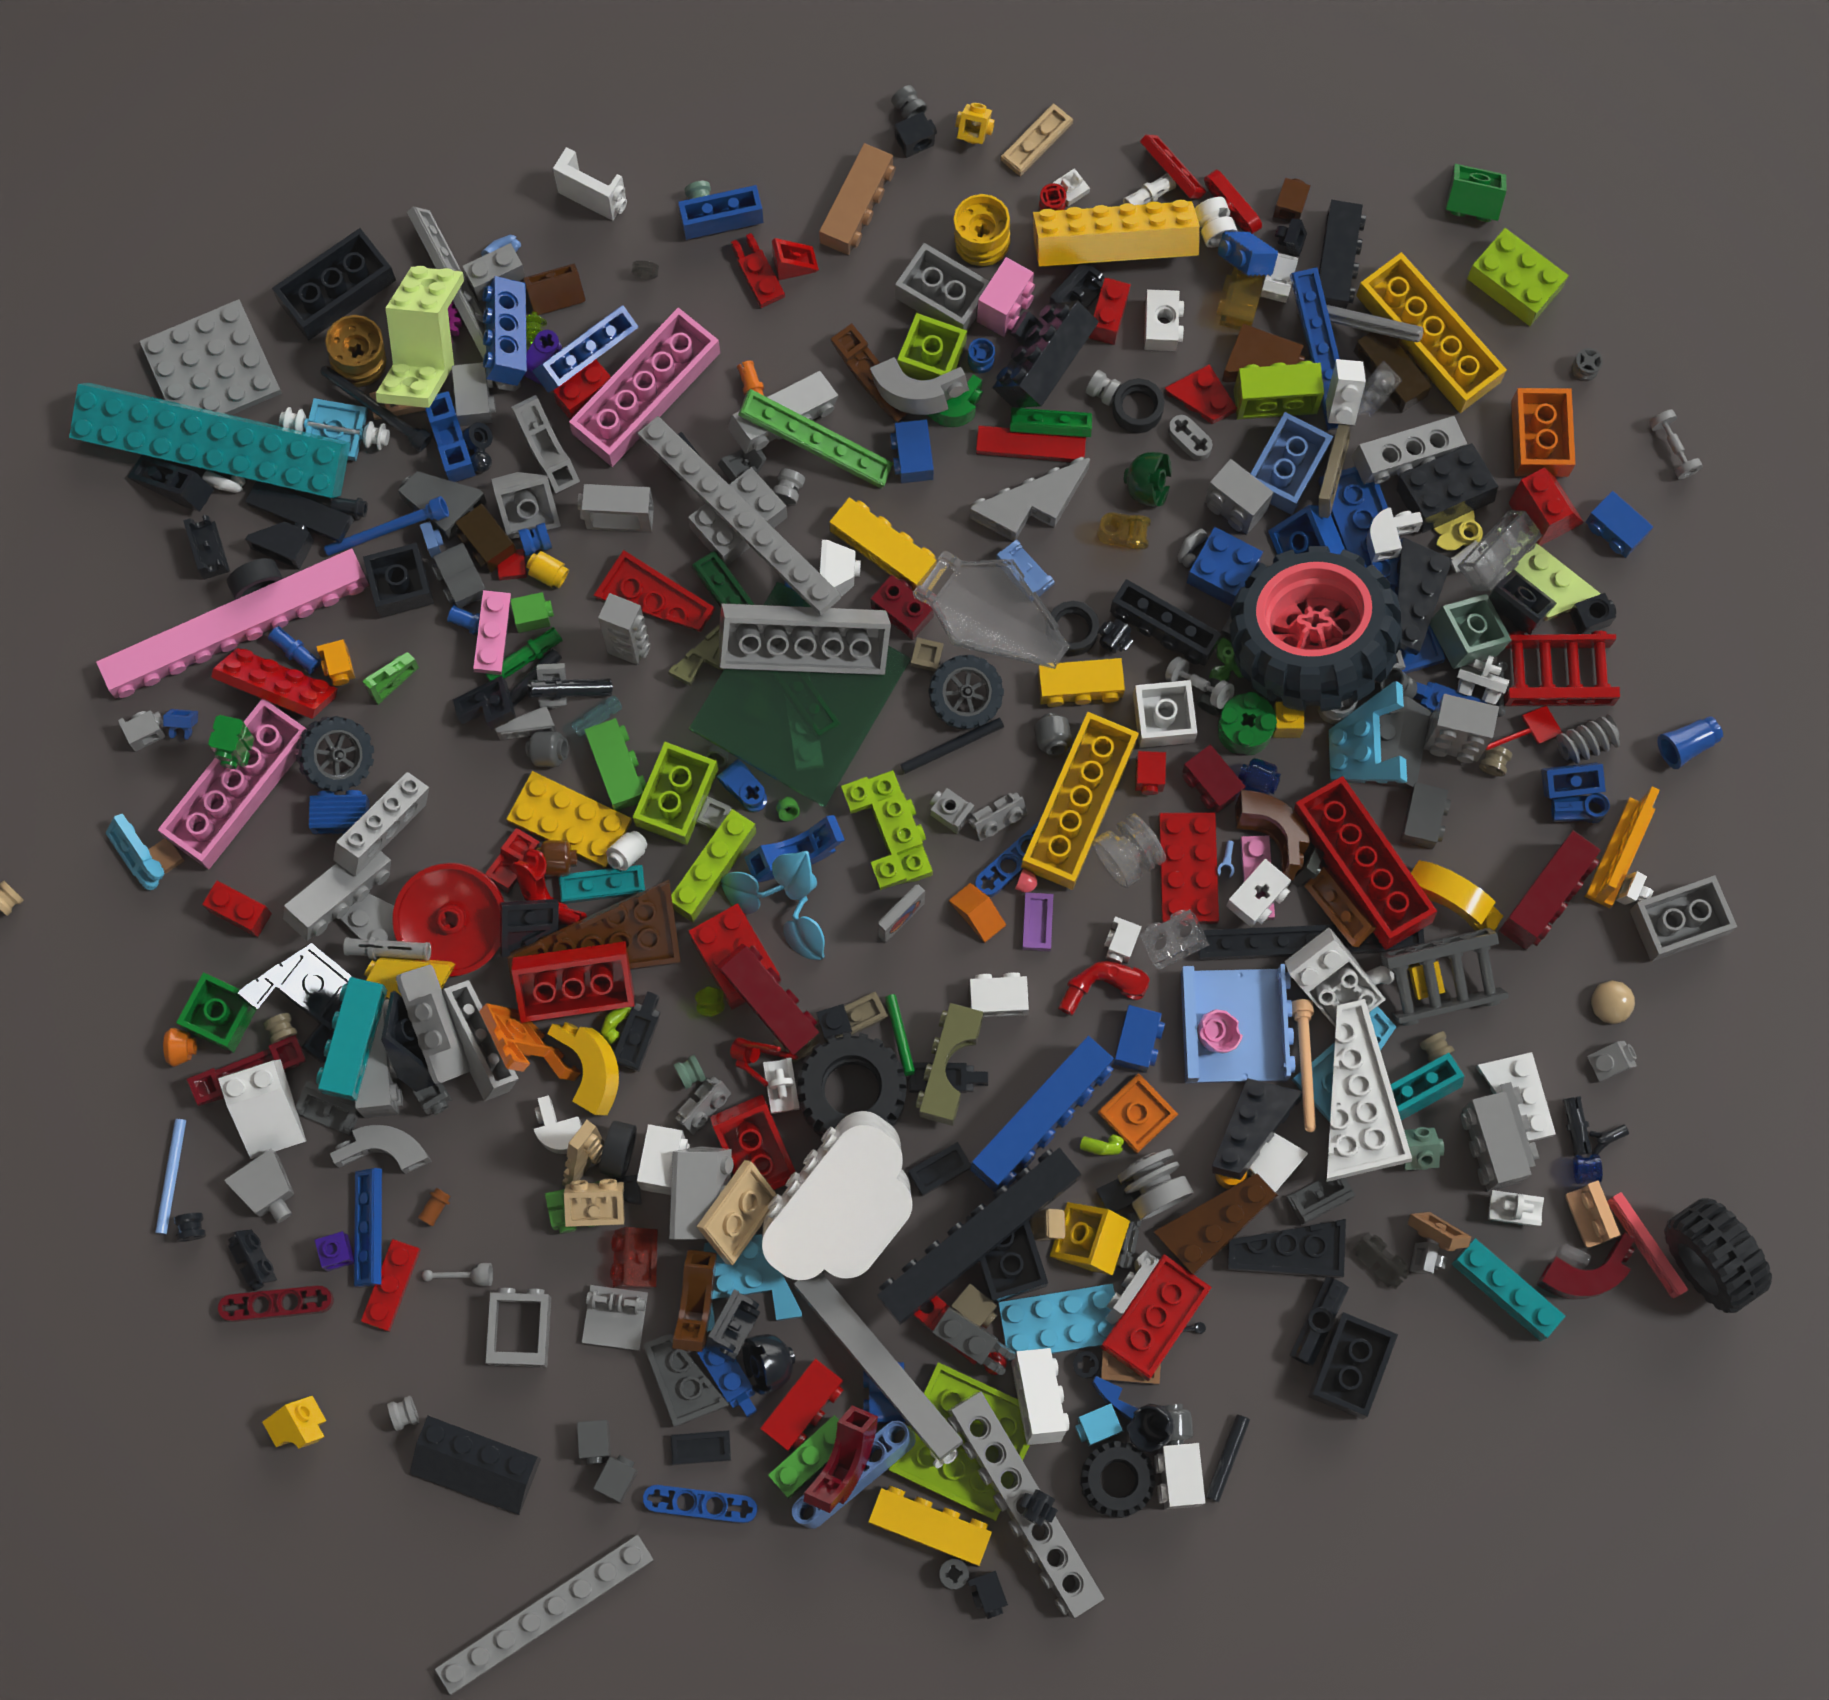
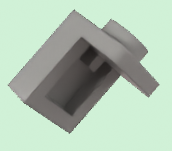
M565 663L537 665V679L539 681L552 680L554 677L567 680ZM540 697L538 702L540 707L547 706V708L553 709L567 705V697H561L560 700H554L553 697Z
M1625 1041L1615 1042L1587 1056L1599 1082L1637 1066L1634 1061L1637 1059L1636 1053L1632 1046L1626 1044Z

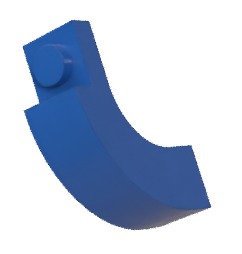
M835 815L826 816L807 831L791 839L774 844L760 845L744 857L751 876L758 882L775 879L772 863L778 856L808 851L811 865L836 852L835 847L845 841Z

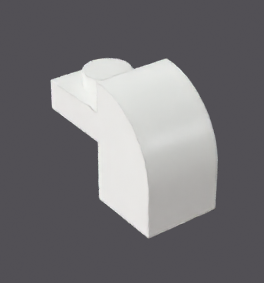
M1278 253L1273 274L1265 277L1261 297L1284 303L1287 302L1292 284L1290 274L1296 270L1297 257Z
M1390 507L1377 514L1366 538L1371 563L1399 556L1402 549L1399 536L1419 531L1423 523L1420 512L1411 513V511H1405L1393 517Z
M549 1095L538 1098L539 1107L535 1108L538 1123H544L545 1126L534 1129L537 1138L548 1150L558 1154H567L568 1143L581 1128V1120L579 1117H574L557 1122Z

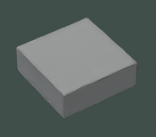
M707 796L696 824L716 832L733 807Z

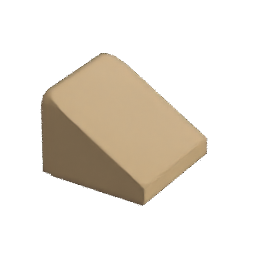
M1043 1209L1030 1219V1227L1035 1241L1065 1238V1213L1063 1210Z

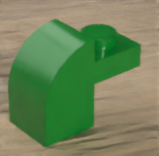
M973 374L967 382L968 391L958 397L946 400L948 410L926 416L946 427H960L968 424L975 417L976 406L974 405L978 403L983 395V391H981L982 379Z

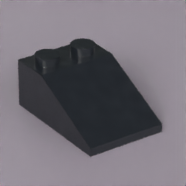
M393 991L390 993L381 1041L397 1077L417 1092L436 1084L428 1072V1066L423 1052L418 1045V1039L412 1022L409 1020L404 1000L400 994Z

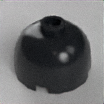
M763 1334L746 1338L744 1341L748 1345L742 1347L743 1362L748 1378L754 1375L757 1385L753 1386L754 1390L758 1394L764 1395L782 1388L789 1381L793 1369L792 1364H795V1355L792 1348L787 1347L785 1342L775 1335Z

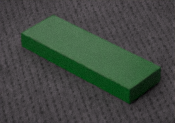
M1011 408L1010 432L1091 437L1092 413Z

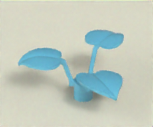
M808 851L778 856L772 863V871L775 880L780 885L765 892H758V881L750 874L744 872H731L721 879L723 891L731 905L734 906L738 903L743 913L752 914L760 908L759 898H764L783 889L790 899L799 900L792 915L793 921H787L783 926L784 937L788 945L803 957L814 960H821L825 957V939L822 929L816 921L809 917L802 916L799 918V913L804 903L808 901L807 895L817 886V879L812 873Z

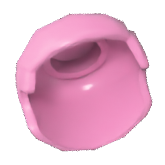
M1216 1009L1204 1014L1197 1027L1200 1043L1210 1052L1228 1053L1236 1049L1243 1037L1239 1032V1021L1225 1010Z

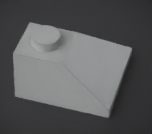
M516 472L491 479L506 535L510 540L520 537L518 530L524 528L534 529L536 525L545 523L547 530L561 526L547 475Z

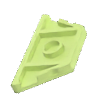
M1521 530L1516 532L1506 576L1513 569L1557 603L1544 619L1545 621L1558 617L1561 613L1570 612L1575 603L1601 594Z

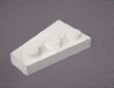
M1532 1052L1476 1066L1480 1075H1483L1490 1085L1493 1094L1502 1092L1501 1084L1511 1082L1513 1088L1519 1086L1523 1103L1518 1104L1521 1116L1527 1114L1531 1131L1526 1132L1529 1142L1556 1135Z

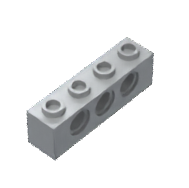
M1455 416L1359 444L1351 457L1364 485L1371 482L1380 484L1391 476L1397 474L1400 476L1402 473L1467 445V442Z
M609 593L598 617L607 653L638 665L641 658H646L651 646L641 605Z
M406 772L336 841L333 861L356 876L426 806L429 787Z

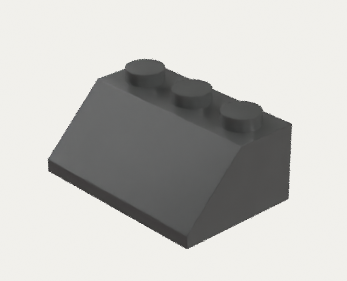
M1403 696V708L1379 717L1381 762L1399 755L1405 758L1407 782L1397 783L1395 781H1388L1384 784L1412 789L1418 780L1431 711L1413 699Z

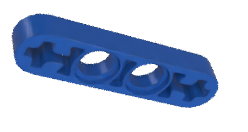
M1039 821L977 876L975 887L987 896L993 897L1022 872L1023 868L1021 866L1025 853L1022 852L1021 845L1026 841H1031ZM1006 859L1013 860L1016 864L1015 871L1012 873L1002 871L1000 867L1002 861ZM994 868L998 875L1005 879L1001 882L998 877L993 882L994 889L992 890L990 888L985 890L981 888L983 886L982 879L985 878L989 881L995 876V873L991 871Z
M652 1485L646 1489L643 1495L645 1507L656 1513L749 1523L754 1520L758 1512L756 1502L751 1497L663 1485ZM655 1490H659L661 1496L670 1498L669 1492L674 1491L675 1494L672 1499L673 1510H668L669 1503L659 1502L658 1507H653V1502L648 1500L649 1495H654ZM683 1494H690L694 1498V1506L688 1511L679 1509L677 1505L678 1498ZM713 1497L720 1498L724 1506L723 1510L717 1515L710 1514L707 1510V1502ZM728 1498L734 1499L732 1502L733 1506H742L743 1501H747L748 1506L753 1508L752 1513H747L746 1518H741L740 1512L731 1511L732 1517H725L728 1511Z

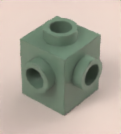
M1420 1127L1404 1130L1412 1156V1162L1403 1164L1405 1170L1439 1168L1440 1156H1444V1142L1442 1138L1438 1139L1435 1128Z

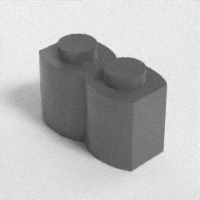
M463 543L433 556L436 564L431 567L438 581L444 579L447 588H444L443 591L449 604L455 602L458 608H462L482 599L483 590L486 591V588Z

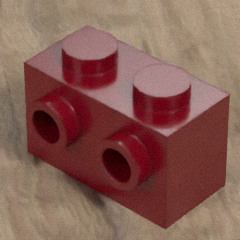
M891 575L871 597V608L873 610H886L890 623L911 640H914L934 617L933 603L925 595L921 594L919 596L912 591L911 585L903 578L897 579Z

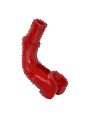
M532 848L525 851L522 861H515L511 865L513 872L517 875L522 895L526 901L554 899L550 896L545 883L546 859L542 852ZM559 902L558 925L565 924L569 926L587 917L586 913L570 909L566 904Z
M1097 962L1068 981L1067 985L1069 987L1058 1009L1065 1014L1073 1016L1083 995L1088 994L1090 987L1095 981L1107 982L1120 989L1123 996L1132 1000H1140L1149 987V976L1138 968L1134 967L1132 969L1117 962Z

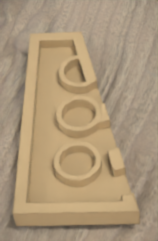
M588 1120L584 1122L568 1143V1159L565 1162L567 1169L563 1175L565 1177L562 1181L563 1186L570 1184L572 1181L580 1180L592 1163L597 1165L601 1160L604 1140L597 1127Z

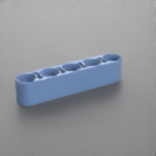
M901 1421L888 1423L875 1434L872 1450L864 1471L844 1504L838 1503L830 1513L813 1506V1516L808 1520H804L803 1513L805 1509L812 1505L803 1502V1495L793 1504L792 1516L794 1520L809 1529L822 1525L912 1449L916 1441L914 1431ZM900 1430H904V1439L900 1443H895V1434ZM877 1449H881V1459L877 1462H872V1453Z

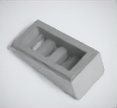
M547 706L519 716L495 728L499 739L505 740L532 736L536 731H556Z

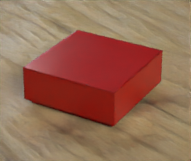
M517 549L516 553L498 565L500 581L527 578L524 549Z

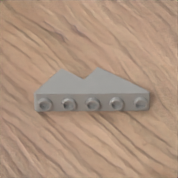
M1077 458L1067 467L1062 469L1059 467L1047 471L1043 477L1038 479L1029 478L1023 481L1019 487L1011 490L1010 488H1005L997 492L990 499L981 498L974 501L970 505V519L1013 542L1017 540L1030 516L1055 528L1086 475L1090 465V458Z

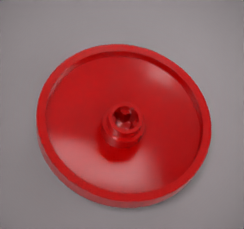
M460 863L432 865L410 878L399 892L393 909L395 938L397 941L429 942L431 944V957L429 960L449 961L456 964L450 976L468 974L485 965L500 948V902L505 901L494 882L476 868Z

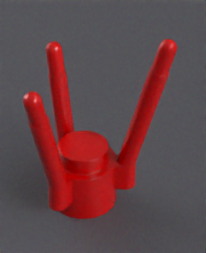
M741 1037L733 1042L730 1049L731 1057L737 1060L736 1067L745 1070L765 1087L768 1086V1081L748 1065L755 1063L759 1059L760 1052L782 1058H791L792 1060L798 1059L796 1054L793 1055L781 1051L779 1046L752 1042Z

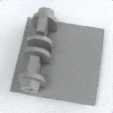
M590 1285V1292H588L586 1304L588 1305L582 1343L640 1351L648 1292Z

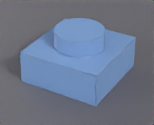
M429 521L420 524L430 556L433 558V556L441 553L439 546L444 545L439 529L433 530Z

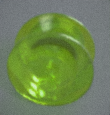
M532 312V314L526 316V339L531 344L536 335L542 331L541 328L547 326V321L537 315V312Z
M710 986L698 991L695 995V1000L698 1003L696 1006L697 1012L709 1017L721 1013L725 1008V1004L722 1001L724 997L723 992L718 988Z

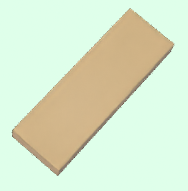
M1053 103L1001 156V161L1021 177L1073 124V119Z

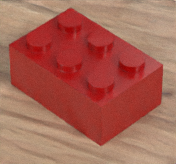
M738 903L688 931L690 939L732 1010L746 1001L729 983L716 965L741 944L746 945L748 948L754 946L763 957L760 961L766 969L771 967L780 977L779 972Z

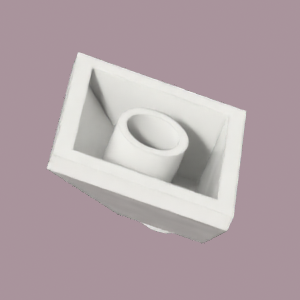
M822 540L820 574L842 597L854 586L855 577H860L861 560H856L855 550L829 540Z

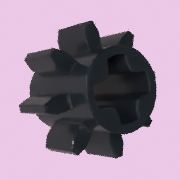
M1115 619L1113 623L1111 621L1108 623L1104 622L1098 631L1102 635L1099 643L1104 649L1113 654H1116L1118 650L1120 652L1126 651L1133 642L1129 638L1132 630L1127 624L1118 619Z
M1035 1489L1033 1495L1025 1493L1019 1504L1020 1507L1025 1509L1022 1517L1042 1527L1044 1521L1052 1523L1058 1512L1056 1508L1052 1507L1055 1499L1038 1489Z

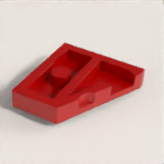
M1210 364L1165 387L1164 390L1167 396L1177 398L1185 404L1184 407L1192 412L1199 413L1203 419L1211 424L1230 416L1237 410V407Z

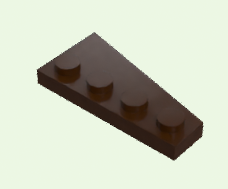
M1257 1173L1157 1229L1154 1233L1195 1275L1267 1207L1278 1194Z

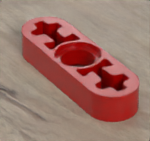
M1215 169L1204 177L1207 189L1214 197H1223L1226 200L1230 216L1244 232L1254 234L1262 228V222L1257 213L1219 170Z

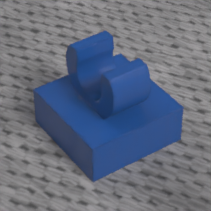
M170 709L163 715V726L170 727V738H174L177 735V728H181L185 732L184 738L189 739L193 732L192 727L198 722V711Z

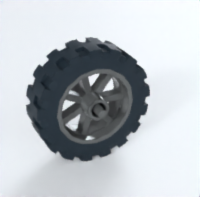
M959 655L950 658L941 664L931 677L928 690L930 705L936 712L937 717L949 726L959 729H971L982 726L996 715L1002 705L1004 688L1002 687L1001 676L998 675L996 668L984 658H979L975 655ZM967 671L965 685L963 686L954 675ZM971 672L982 679L973 686L970 685ZM950 679L959 687L958 690L946 691ZM985 684L986 697L974 693V690ZM958 695L960 698L952 707L946 696ZM971 697L984 701L980 708L975 711ZM964 699H966L970 712L957 711Z
M323 717L319 721L312 722L309 725L310 727L302 732L301 742L298 741L296 749H299L296 760L300 764L299 770L302 775H305L306 780L318 788L333 792L347 791L351 787L358 786L362 778L368 776L370 773L368 769L370 766H373L374 759H372L374 746L370 743V735L365 733L364 728L360 724L343 717ZM339 733L334 747L328 735ZM346 736L351 741L352 746L342 749L341 746ZM324 739L328 747L325 750L318 749L319 743ZM351 751L354 753L352 762L346 759V753ZM317 754H324L326 759L319 765ZM333 761L334 774H328L323 771ZM341 761L349 766L342 773L339 770V762Z

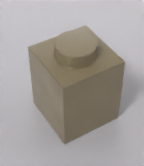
M971 1284L966 1287L951 1306L952 1309L978 1326H983L985 1329L997 1317L994 1313L997 1305Z

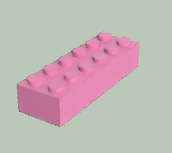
M678 307L569 421L572 434L613 467L640 439L638 432L657 416L660 417L720 354L719 340Z
M261 699L244 721L246 727L255 738L252 749L248 751L250 756L247 766H237V769H229L221 766V761L214 758L158 829L165 839L208 870L296 761V755H298L299 750L296 749L298 741L301 742L302 732L305 729L307 730V728L267 700Z

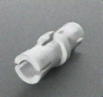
M1166 173L1154 182L1143 184L1137 192L1123 198V203L1144 205L1149 202H1156L1158 197L1175 189L1176 183Z

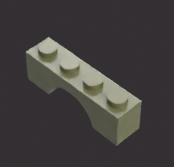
M950 1003L948 1011H942L939 1027H943L940 1038L935 1037L931 1051L932 1054H935L933 1065L927 1064L923 1080L928 1081L925 1092H919L916 1108L920 1109L921 1118L950 1126L954 1125L961 1093L948 1081L945 1072L946 1066L956 1051L967 1046L976 1045L983 1022V1011Z

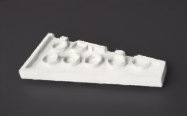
M1365 999L1337 1005L1327 1182L1412 1162L1410 1149Z

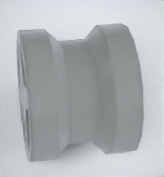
M411 1396L404 1397L402 1402H390L387 1404L389 1415L396 1431L402 1430L408 1424H419L418 1413Z

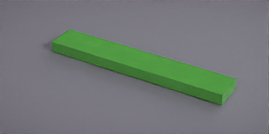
M752 389L747 391L738 413L740 417L880 489L884 487L893 462Z

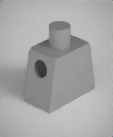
M269 1149L225 1179V1182L259 1217L270 1212L276 1222L280 1223L292 1215L284 1201L292 1197L294 1191L280 1158L274 1150Z

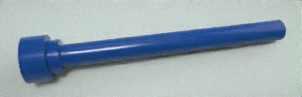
M442 496L436 497L426 504V508L344 538L342 543L334 542L324 547L326 555L331 556L428 518L439 521L449 517L447 504Z

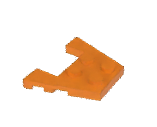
M486 1003L479 1011L507 1069L524 1072L530 1065V1062L524 1055L528 1057L534 1055L544 1057L560 1079L575 1081L581 1074L575 1065L569 1068L561 1060L565 1055L558 1048L550 1047L542 1040L545 1035L532 1021L521 1023L519 1010Z

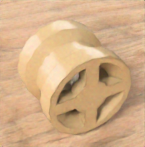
M2 881L0 883V910L8 916L12 912V908L16 904H21L24 899L5 881Z

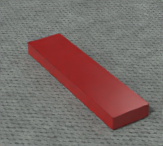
M978 426L976 454L1072 462L1077 458L1085 457L1086 437L1010 432V428Z

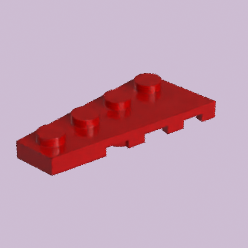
M625 550L622 551L593 595L595 598L606 601L609 593L641 605L642 613L699 632L703 630L716 610L714 606Z

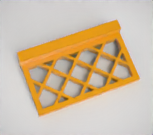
M1652 786L1640 801L1631 797L1627 800L1584 897L1607 908L1613 906L1655 812L1653 804L1660 791L1659 789Z

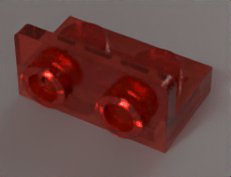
M623 1227L615 1230V1234L611 1239L614 1263L611 1265L610 1278L613 1280V1288L656 1287L658 1229Z

